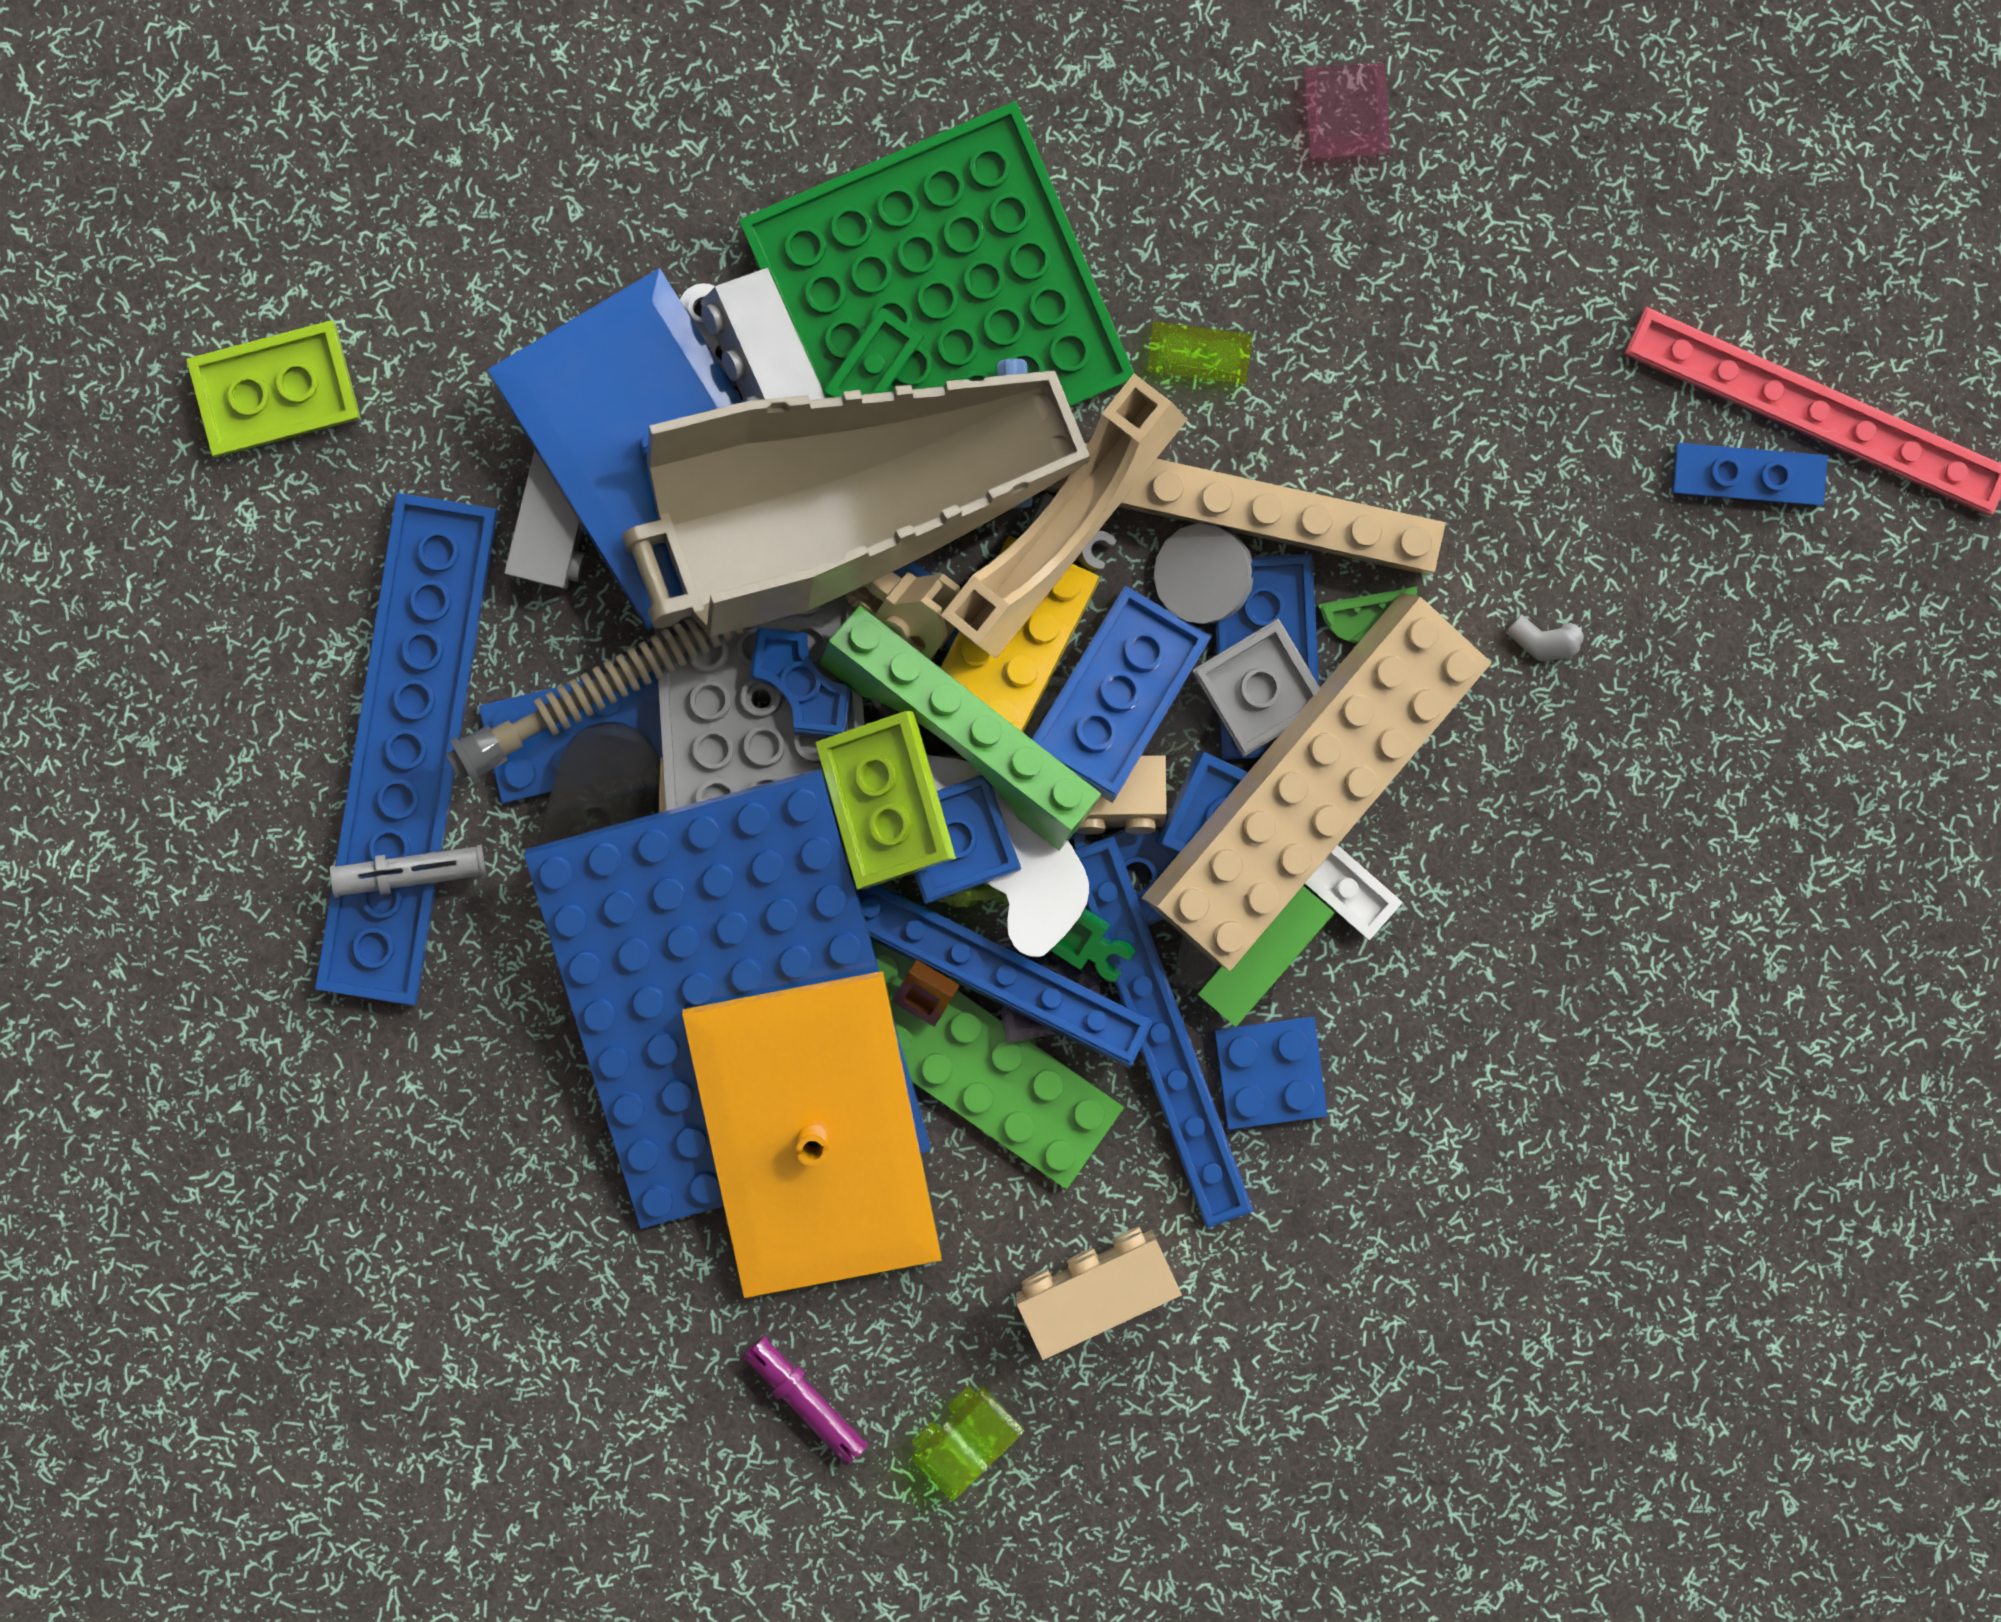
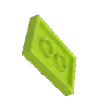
M333 320L186 359L211 454L215 458L361 419L337 326Z
M904 711L815 742L857 889H866L956 859L914 711Z

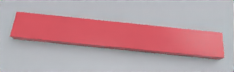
M1648 307L1643 309L1624 355L1988 516L1994 514L2001 498V463Z

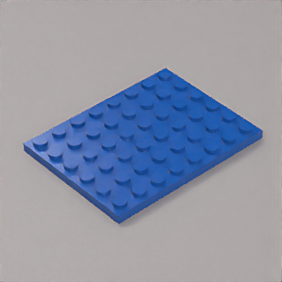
M821 769L525 849L524 857L640 1229L724 1206L683 1021V1009L880 972ZM894 1021L920 1153L931 1151V1144ZM816 1141L807 1142V1144L811 1146L819 1144Z

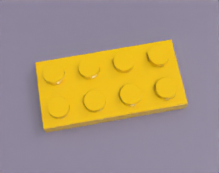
M1008 535L999 555L1008 549L1017 538ZM1072 564L997 658L991 656L959 631L941 669L1016 728L1024 732L1099 584V576Z

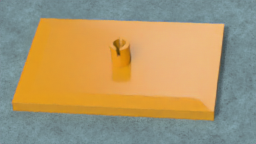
M883 971L683 1009V1021L744 1298L942 1261ZM816 1141L819 1144L811 1146L808 1145L807 1142Z

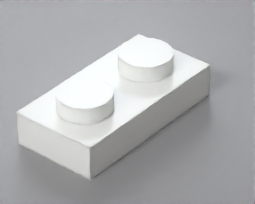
M1338 845L1305 883L1306 886L1368 940L1375 935L1403 903Z

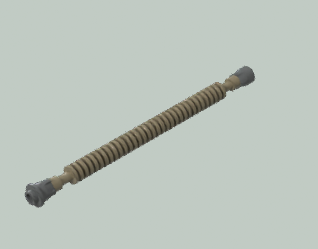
M687 617L684 619L687 627L686 630L683 629L679 622L672 625L675 636H672L668 629L661 631L664 642L661 643L657 635L649 638L653 648L649 649L645 641L638 644L642 654L638 655L633 647L626 650L630 660L626 662L622 654L615 656L618 664L616 668L610 660L604 662L603 665L607 671L605 674L602 673L599 666L591 669L596 678L594 680L590 679L587 672L580 675L584 684L581 687L575 678L570 680L568 683L572 692L568 693L564 685L557 688L561 696L559 699H556L552 691L546 693L545 696L549 702L546 706L540 697L533 700L538 710L512 724L507 720L492 729L487 725L461 740H458L457 737L450 739L454 749L446 753V756L460 781L470 776L475 785L481 781L479 776L508 761L507 755L522 748V741L546 728L549 729L552 736H555L559 733L555 723L560 722L563 729L566 730L571 727L567 719L570 715L576 724L582 721L579 710L583 709L587 717L594 714L590 706L592 703L595 704L599 711L603 710L606 707L601 698L606 697L610 705L617 702L614 691L617 690L622 699L627 697L629 694L625 686L629 684L633 692L640 689L637 682L638 678L647 686L652 683L648 673L652 672L657 680L664 677L660 669L662 665L669 674L675 671L672 660L675 659L678 666L682 667L687 664L683 654L686 653L691 661L698 658L694 648L698 647L704 655L710 652L706 644L707 641L711 643L714 649L721 646L718 635L710 637L698 623L694 622L692 617ZM749 626L747 627V629L750 630L756 626ZM743 628L734 630V633L739 636L744 633ZM730 632L719 634L725 642L733 639Z

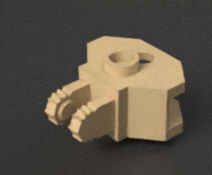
M891 572L847 593L845 598L848 600L847 603L851 604V607L854 606L857 609L860 605L925 657L932 660L937 650L944 646L956 628L943 618L941 614L960 592V586L944 574L915 577L910 572H907L903 578H900Z

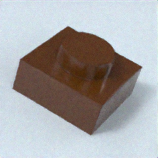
M916 959L891 1002L935 1027L960 985Z

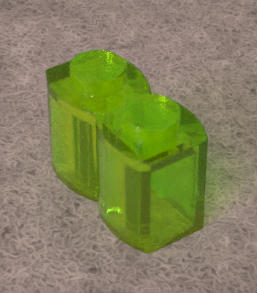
M983 1384L975 1391L969 1385L966 1386L947 1405L953 1413L943 1423L937 1426L933 1420L930 1421L911 1440L916 1449L911 1453L910 1458L952 1502L1025 1431V1427Z

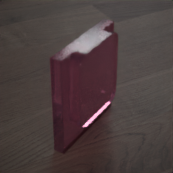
M1385 62L1304 68L1310 160L1391 153Z

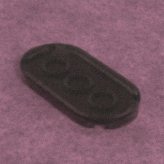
M611 721L592 724L575 734L562 753L536 846L649 816L660 781L659 758L649 739L632 726Z

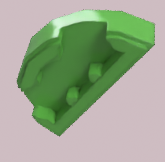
M1417 587L1323 603L1317 606L1324 623L1338 638L1357 645L1400 593L1417 596Z

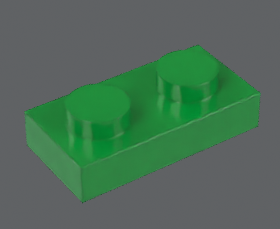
M881 308L824 392L831 398L842 397L844 391L860 390L861 395L887 392L924 339V336L884 308Z

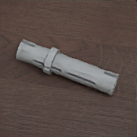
M482 844L476 845V847L429 852L386 859L385 854L376 855L375 861L330 866L334 898L380 891V895L391 894V889L486 876ZM456 864L455 866L413 871L415 869ZM403 871V873H399V874L383 875V874H389V873H393V872ZM381 875V876H377V877H371V878L360 879L361 877H365V876Z

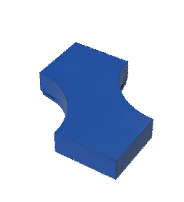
M757 627L750 673L751 680L772 687L785 698L793 713L794 734L826 739L846 732L852 693L851 687L831 681L817 669L808 652L807 633Z

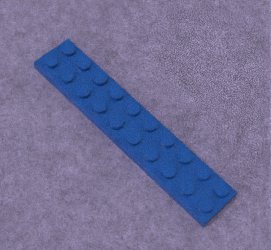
M396 493L335 866L375 861L376 855L383 854L386 855V859L443 851L455 778V770L446 753L454 749L450 739L457 737L458 740H461L498 510L495 508ZM440 866L415 869L413 871L440 868ZM403 871L393 872V873L383 874V875L399 874V873H403ZM381 875L365 876V877H361L360 879L371 878V877H377V876H381ZM437 883L391 889V894L380 895V891L334 898L333 890H331L315 989L417 1005Z

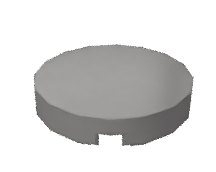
M1197 523L1180 528L1164 542L1156 557L1154 581L1158 596L1169 612L1187 622L1209 624L1226 620L1243 607L1252 591L1254 577H1251V564L1253 563L1250 551L1238 535L1217 525Z

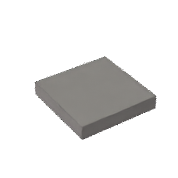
M1279 618L1191 670L1242 757L1278 737L1320 689Z

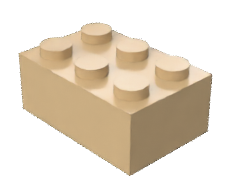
M1140 1227L1130 1229L1113 1238L1114 1247L1097 1255L1094 1248L1088 1249L1067 1260L1069 1269L1054 1276H1051L1047 1269L1021 1282L1023 1285L1022 1291L1016 1293L1017 1306L1042 1360L1182 1295L1153 1230L1142 1233Z

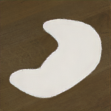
M926 755L936 790L982 775L967 761ZM992 786L1022 869L1021 871L987 882V884L1007 895L1009 901L1008 935L1014 947L1025 955L1040 957L1053 948L1081 916L1088 900L1089 881L1085 869L1069 841L1058 851L1022 823L1007 802ZM845 849L847 861H848V863H849V859H848L847 852H846V849Z

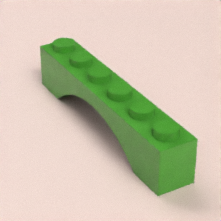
M860 605L828 641L820 662L821 666L848 687H851L860 696L878 701L900 713L914 711L917 723L931 731L964 757L990 782L1007 802L1017 818L1058 851L1061 850L1092 811L1101 796L1099 791Z

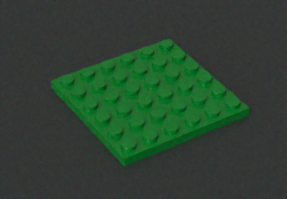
M1017 101L739 219L759 269H769L826 398L831 397L824 392L825 388L881 308H884L924 336V339L887 392H893L895 386L912 385V390L944 387L946 381L968 379L971 382L982 381L986 377L998 376L997 365L999 361L1015 358L1026 361L1027 373L1055 370L1071 408L1126 384L1132 375L1135 374Z

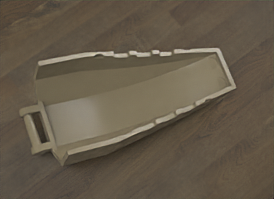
M1055 370L986 377L982 381L971 382L968 379L946 381L944 387L912 390V385L895 386L893 392L861 395L860 390L844 391L842 397L810 400L809 395L745 401L649 426L647 466L658 521L628 529L623 533L622 540L627 553L633 554L651 603L648 613L653 627L667 628L678 623L683 618L692 616L711 637L809 611L879 579L952 542L1024 502L1087 464L1090 455ZM666 544L684 595L670 598L652 549L654 545Z

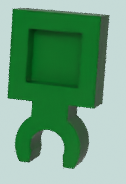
M1084 908L1081 916L1066 935L1050 949V951L1080 970L1090 959L1096 963L1098 973L1104 979L1111 982H1116L1122 971L1111 965L1109 955L1118 954L1123 959L1129 961L1135 953V949L1126 941H1109L1103 937L1110 924Z

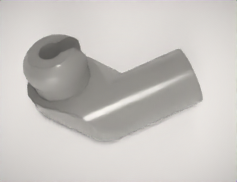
M1522 614L1506 631L1510 638L1539 661L1569 659L1579 652L1580 645L1584 640L1582 630L1575 624L1564 623L1562 628L1541 631Z

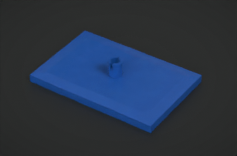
M660 268L490 367L486 372L647 631L655 628L648 613L651 603L633 554L627 553L622 535L632 527L658 521L647 466L649 426L742 402L739 394ZM666 544L654 545L652 549L670 598L684 595Z

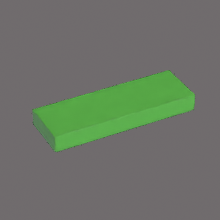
M1302 886L1234 968L1229 971L1220 966L1197 994L1231 1024L1237 1027L1335 912L1306 887Z

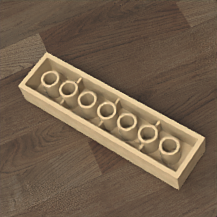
M1400 593L1320 687L1319 692L1308 701L1299 715L1279 735L1141 899L1212 962L1231 971L1490 666L1491 662L1422 597Z

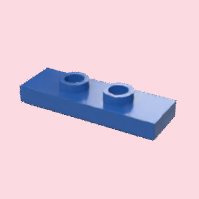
M1677 443L1675 444L1671 494L1821 507L1824 505L1828 455Z

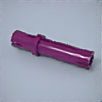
M765 1335L757 1340L756 1345L753 1344L743 1354L741 1358L747 1361L772 1388L770 1394L776 1400L782 1398L837 1455L844 1466L852 1463L853 1457L857 1458L866 1449L869 1443L863 1440L803 1377L806 1372L799 1365L793 1367L768 1341Z

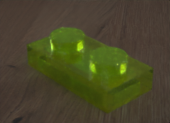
M1153 321L1146 373L1245 386L1247 383L1253 334Z

